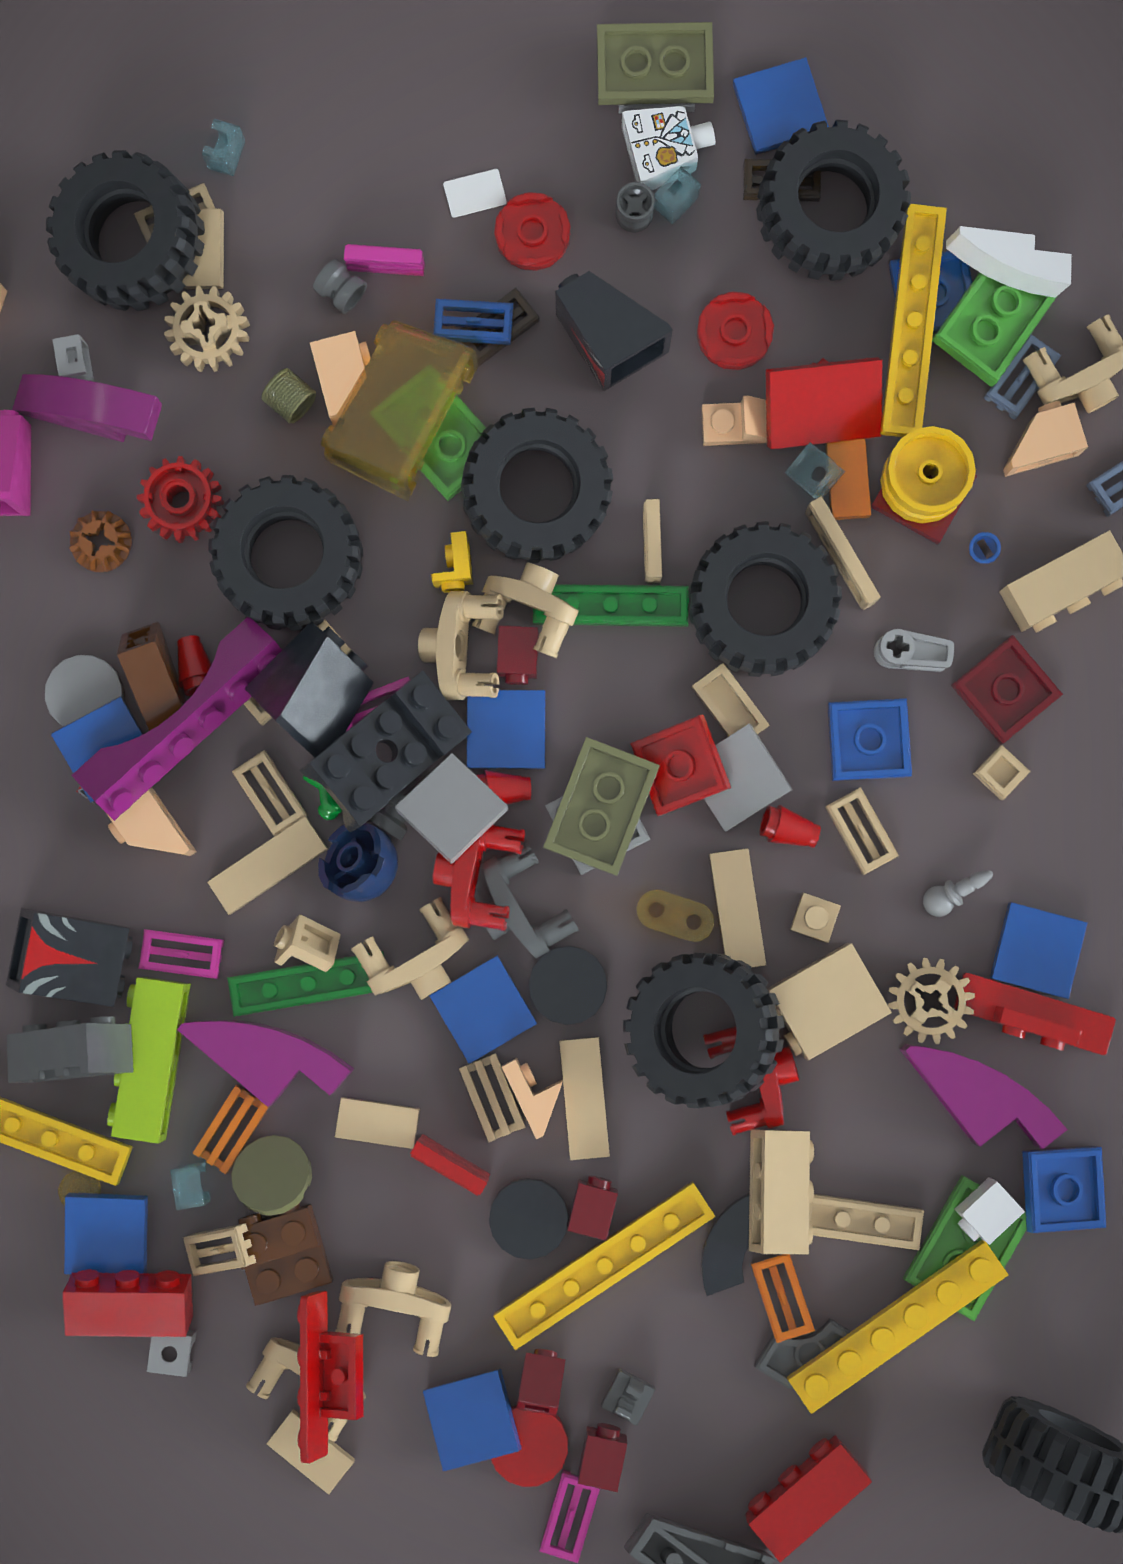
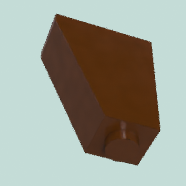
M159 622L122 634L117 656L150 731L176 713L186 703V698L182 688L179 687V678Z

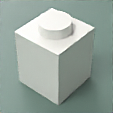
M990 1177L954 1209L962 1217L957 1223L973 1241L980 1237L989 1245L1025 1212L1007 1191Z

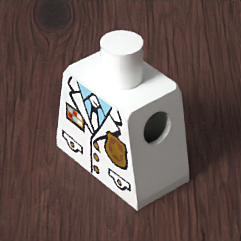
M681 106L622 112L621 128L635 180L648 186L651 191L693 173L697 168L698 162L696 149L712 146L716 143L712 123L706 122L690 126L686 110Z

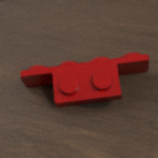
M964 973L961 979L969 978L970 980L963 987L964 992L975 993V998L966 1001V1006L974 1010V1014L970 1015L1002 1024V1033L1025 1039L1028 1032L1041 1036L1039 1044L1063 1051L1065 1044L1099 1055L1107 1054L1116 1023L1114 1017L971 973ZM956 995V999L954 1002V1010H957L958 1007V995Z
M316 1291L301 1296L300 1305L297 1310V1320L300 1324V1346L297 1353V1361L300 1366V1388L297 1395V1402L300 1407V1430L297 1442L300 1449L301 1463L308 1464L328 1454V1418L358 1420L364 1417L363 1334L328 1331L327 1291Z

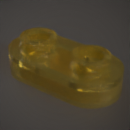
M652 890L645 893L637 903L636 912L638 919L647 928L691 942L701 941L712 932L714 926L713 914L707 906L699 902L665 891ZM654 902H658L663 906V914L658 918L652 917L649 914V906ZM691 914L697 915L701 920L699 928L695 930L689 929L686 925V919Z

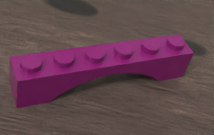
M247 617L219 642L215 658L206 677L194 694L176 713L140 737L119 745L101 748L71 776L115 821L252 697L244 688L282 649L267 632L250 617Z

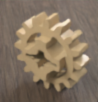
M196 286V296L190 297L184 291L181 293L184 300L182 305L174 302L170 304L176 314L175 316H165L166 324L173 329L164 332V335L169 342H174L169 347L175 356L182 354L180 360L183 365L187 367L194 360L197 371L202 372L205 364H210L213 371L217 372L219 368L218 362L224 361L230 367L233 365L230 358L232 353L240 356L243 355L244 352L239 346V342H249L250 338L247 332L241 329L249 327L250 324L247 317L241 316L244 312L241 303L233 304L234 298L230 292H226L220 297L216 286H212L209 294H204L202 288ZM211 306L224 310L228 315L226 316L225 313H215L211 310ZM206 317L209 320L210 324H212V326L209 327V341H207L206 337L202 333L205 331ZM229 338L227 342L221 347L225 339ZM189 342L190 345L198 344L203 348V352L193 350L186 343Z
M923 958L922 968L917 969L910 962L907 964L910 972L907 977L900 973L895 975L898 981L901 982L900 987H889V992L897 995V1001L889 1003L888 1007L890 1009H898L900 1013L893 1019V1022L897 1024L904 1021L907 1024L903 1033L906 1036L914 1030L917 1031L918 1042L920 1043L924 1042L927 1035H932L934 1043L940 1044V1034L946 1033L948 1037L954 1039L953 1027L957 1025L964 1029L967 1028V1024L961 1019L963 1014H974V1010L966 1006V1001L975 998V993L964 992L963 989L970 982L969 978L958 980L955 977L959 970L957 966L952 967L949 971L944 970V959H939L936 967H931L928 958ZM924 974L940 975L936 983L931 985H922L915 980V978ZM952 985L958 995L957 1010H954L948 1003L947 992ZM918 988L922 992L925 991L929 994L935 990L940 993L938 1001L947 1010V1013L932 1007L925 1011L922 1008L924 1000L915 989ZM906 991L914 996L916 1009L910 1017L904 1006ZM940 1016L947 1021L946 1024L939 1027L929 1028L922 1026L927 1018Z

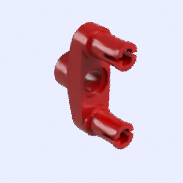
M492 825L452 864L438 852L433 870V883L451 887L450 908L453 926L470 928L471 925L505 932L508 924L505 922V919H509L510 913L509 906L476 902L474 895L483 852H486L487 848L521 855L523 850L521 842L524 843L525 840L524 829L518 830Z
M736 1026L710 1034H703L705 1045L719 1041L722 1042L721 1045L707 1049L710 1059L732 1052L736 1041ZM790 1046L782 1048L781 1052H776L774 1060L777 1062V1065L772 1073L764 1076V1083L759 1087L762 1098H759L760 1102L726 1111L728 1122L745 1119V1121L731 1124L730 1129L733 1136L763 1126L771 1129L784 1125L780 1086L800 1081Z

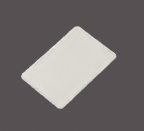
M498 169L443 183L453 218L506 205L507 203Z

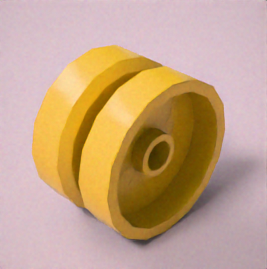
M935 426L915 429L900 439L884 463L880 479L883 497L892 511L905 520L922 524L939 521L951 514L972 488L976 472L973 453L965 441L951 430ZM931 475L933 479L926 478L925 476Z

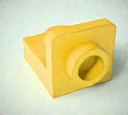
M466 531L452 532V544L445 545L447 568L454 567V571L431 574L434 587H441L444 593L464 591L465 585L473 584L469 537Z

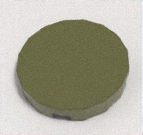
M272 1135L259 1138L246 1146L236 1158L231 1173L232 1186L240 1202L249 1210L266 1216L286 1213L301 1202L305 1196L304 1192L307 1190L308 1185L310 1186L312 1180L311 1162L302 1147L288 1137Z

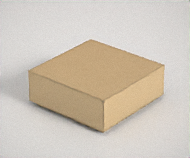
M1000 745L977 768L973 775L1000 800H1004L1030 771L1003 745Z

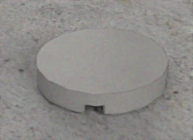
M76 655L63 660L51 671L45 684V702L49 713L62 726L79 719L121 695L124 699V685L119 673L108 662L93 655Z

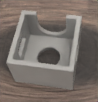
M77 334L52 339L58 376L94 382L89 348L83 338Z
M188 1330L186 1337H151L147 1372L187 1377L192 1371L193 1361H190L192 1345L196 1341L197 1331ZM172 1346L176 1349L177 1357L174 1361L169 1362L163 1358L162 1351L165 1347Z

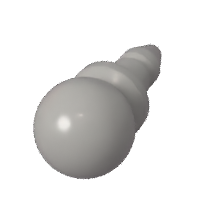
M990 870L976 872L970 878L966 877L957 882L956 885L951 880H948L944 886L929 888L923 897L925 910L930 915L936 917L949 914L954 905L960 906L963 904L961 896L964 897L974 892L976 888L983 887L992 878L993 872Z

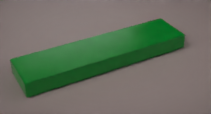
M555 584L552 595L562 599L579 611L573 625L688 626L689 586ZM533 608V625H543L546 619L544 612Z
M356 956L335 959L334 965L327 972L310 964L227 978L233 1017L373 993L366 982L369 980V977Z

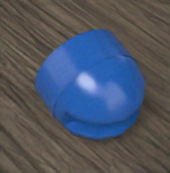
M989 532L975 535L969 545L970 555L976 562L981 564L994 562L1001 552L999 539ZM982 539H984L993 554L989 558L985 557L983 550L977 544Z

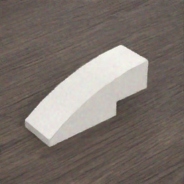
M960 226L946 240V249L964 263L983 275L1009 287L1055 298L1071 285L1072 254L1035 250V235Z

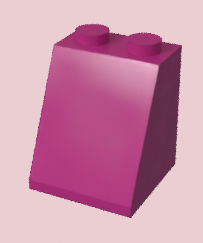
M0 410V516H30L31 424L22 415H19L17 411Z

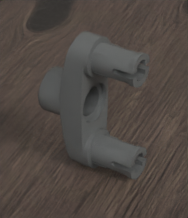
M525 841L522 844L523 850L521 855L508 852L498 859L494 856L481 864L487 885L494 899L487 904L509 906L510 908L509 919H505V922L508 923L505 932L487 927L486 929L493 940L512 930L521 943L537 959L550 951L548 947L579 931L574 921L562 928H558L559 925L572 918L567 909H564L563 912L537 927L535 924L530 925L507 886L510 883V878L539 863L534 853L519 860V858L532 851L528 842Z

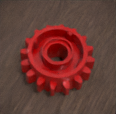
M178 456L176 463H169L166 458L162 459L163 466L158 469L151 466L149 468L151 473L149 479H141L140 484L144 487V493L138 494L137 500L145 504V507L139 510V514L144 519L151 518L147 526L153 532L161 527L160 536L164 540H168L171 534H173L178 543H183L185 536H191L197 541L199 540V532L205 530L210 533L212 528L209 524L213 519L215 520V517L221 518L216 509L217 506L224 505V499L216 495V492L220 491L222 486L218 481L209 482L213 478L214 473L209 467L201 471V463L196 459L190 465L186 463L183 456ZM188 492L189 501L185 506L181 508L172 507L173 497L177 493Z

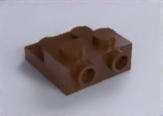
M299 1203L286 1213L262 1218V1215L258 1212L238 1219L239 1224L246 1223L248 1231L242 1234L244 1240H251L252 1247L247 1249L248 1256L255 1255L256 1263L241 1267V1270L245 1269L255 1306L333 1282L311 1204L301 1207Z

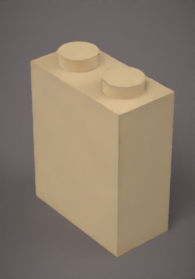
M852 943L844 944L767 988L769 993L776 994L780 1003L775 1008L777 1015L783 1016L784 1023L789 1030V1033L784 1035L786 1042L795 1056L802 1053L803 1057L807 1060L816 1057L892 1013Z

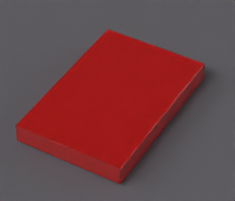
M874 357L766 369L767 447L779 449L882 437L880 435L882 423V359Z

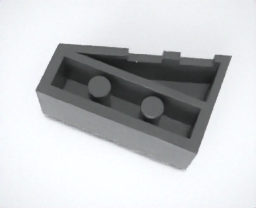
M115 1017L90 1018V1023L82 1024L80 1020L56 1022L55 1028L48 1029L47 1024L22 1026V1033L6 1035L8 1083H32L133 1073L131 1024H115Z
M649 1513L645 1514L624 1545L625 1550L642 1564H773L775 1560L766 1551Z

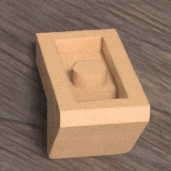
M747 395L742 397L741 403L702 404L703 446L767 443L766 400Z
M515 1058L503 1064L502 1069L535 1138L538 1139L544 1136L563 1080L534 1093L531 1087L536 1085L537 1082L528 1063L520 1065L518 1059Z

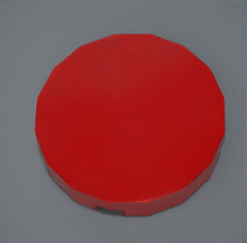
M527 192L514 196L507 202L502 211L500 210L496 217L494 235L499 252L510 264L523 270L537 271L551 267L562 258L569 246L571 226L567 212L561 205L559 206L557 202L553 201V198L543 193Z
M728 292L715 297L703 309L698 320L697 339L701 351L710 362L723 369L740 370L753 366L765 356L772 343L774 324L770 311L764 304L762 305L759 301L755 300L754 296L743 292Z
M515 1405L511 1409L522 1449L518 1452L492 1458L491 1461L495 1470L507 1482L521 1487L540 1486L552 1480L563 1468L568 1454L567 1432L557 1415L553 1416L516 1409L517 1405Z

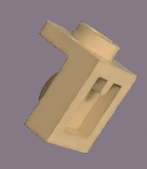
M299 914L289 926L283 925L277 933L274 946L278 949L274 963L282 966L293 956L327 972L334 965L341 934Z

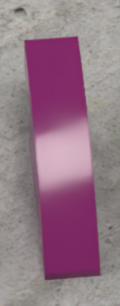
M23 374L12 410L19 412L20 415L124 442L126 435L152 441L162 403L154 395L113 385L63 376Z
M202 1020L182 1023L177 1029L267 1107L277 1101L300 1072L305 1074L330 1096L354 1070L352 1066L333 1052L315 1042L284 1029L260 1023L236 1020Z
M905 1044L899 1048L970 1141L979 1147L1012 1121L1018 1124L1034 1146L1044 1149L1068 1130L1054 1113L1030 1091L1005 1074L987 1065L935 1048Z

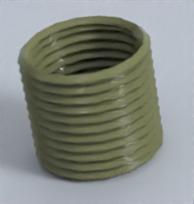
M285 368L275 374L262 392L261 399L290 424L298 421L310 409L315 401L316 391L294 374L291 369Z

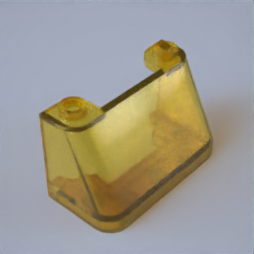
M393 320L389 325L384 323L380 327L374 341L377 347L335 427L330 425L325 431L321 440V446L325 448L324 457L327 461L409 501L417 485L413 480L418 469L421 470L424 465L423 458L456 395H460L463 390L461 380L470 384L478 369L476 350L460 342Z

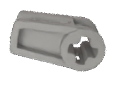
M893 629L880 637L875 643L874 657L882 667L888 669L941 672L952 665L954 642L902 629ZM893 641H896V648L902 649V652L893 657V650L886 647Z

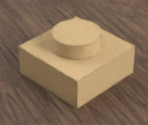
M802 893L790 930L829 943L841 906Z

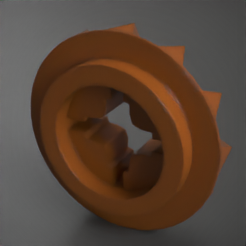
M92 510L90 514L78 518L73 530L69 531V549L76 562L90 571L108 572L116 569L127 559L132 546L130 530L119 516L110 511ZM104 529V536L115 545H101L99 551L95 552V545L86 536H98L100 531Z

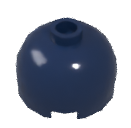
M364 823L352 832H349L345 825H342L328 839V841L332 842V845L327 851L325 860L319 858L318 862L319 878L326 889L343 899L364 902L379 897L389 888L397 873L398 854L391 838L372 824Z

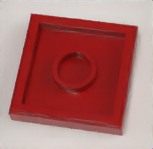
M698 715L630 743L635 756L660 765L649 792L657 816L667 814L731 789L704 715Z
M424 1134L421 1135L410 1152L411 1157L477 1196L478 1194L481 1195L488 1183L490 1173Z

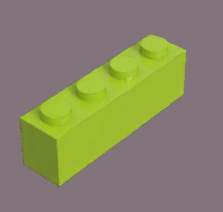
M137 977L136 984L130 985L127 994V1007L132 1008L129 1024H131L133 1073L114 1074V1086L119 1087L117 1102L111 1103L108 1112L107 1124L112 1126L111 1137L157 1144L166 1140L183 1037L177 1029L182 1023H185L190 983Z

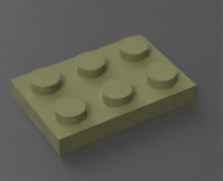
M712 22L597 24L598 105L713 103Z
M586 737L543 848L617 876L660 765Z

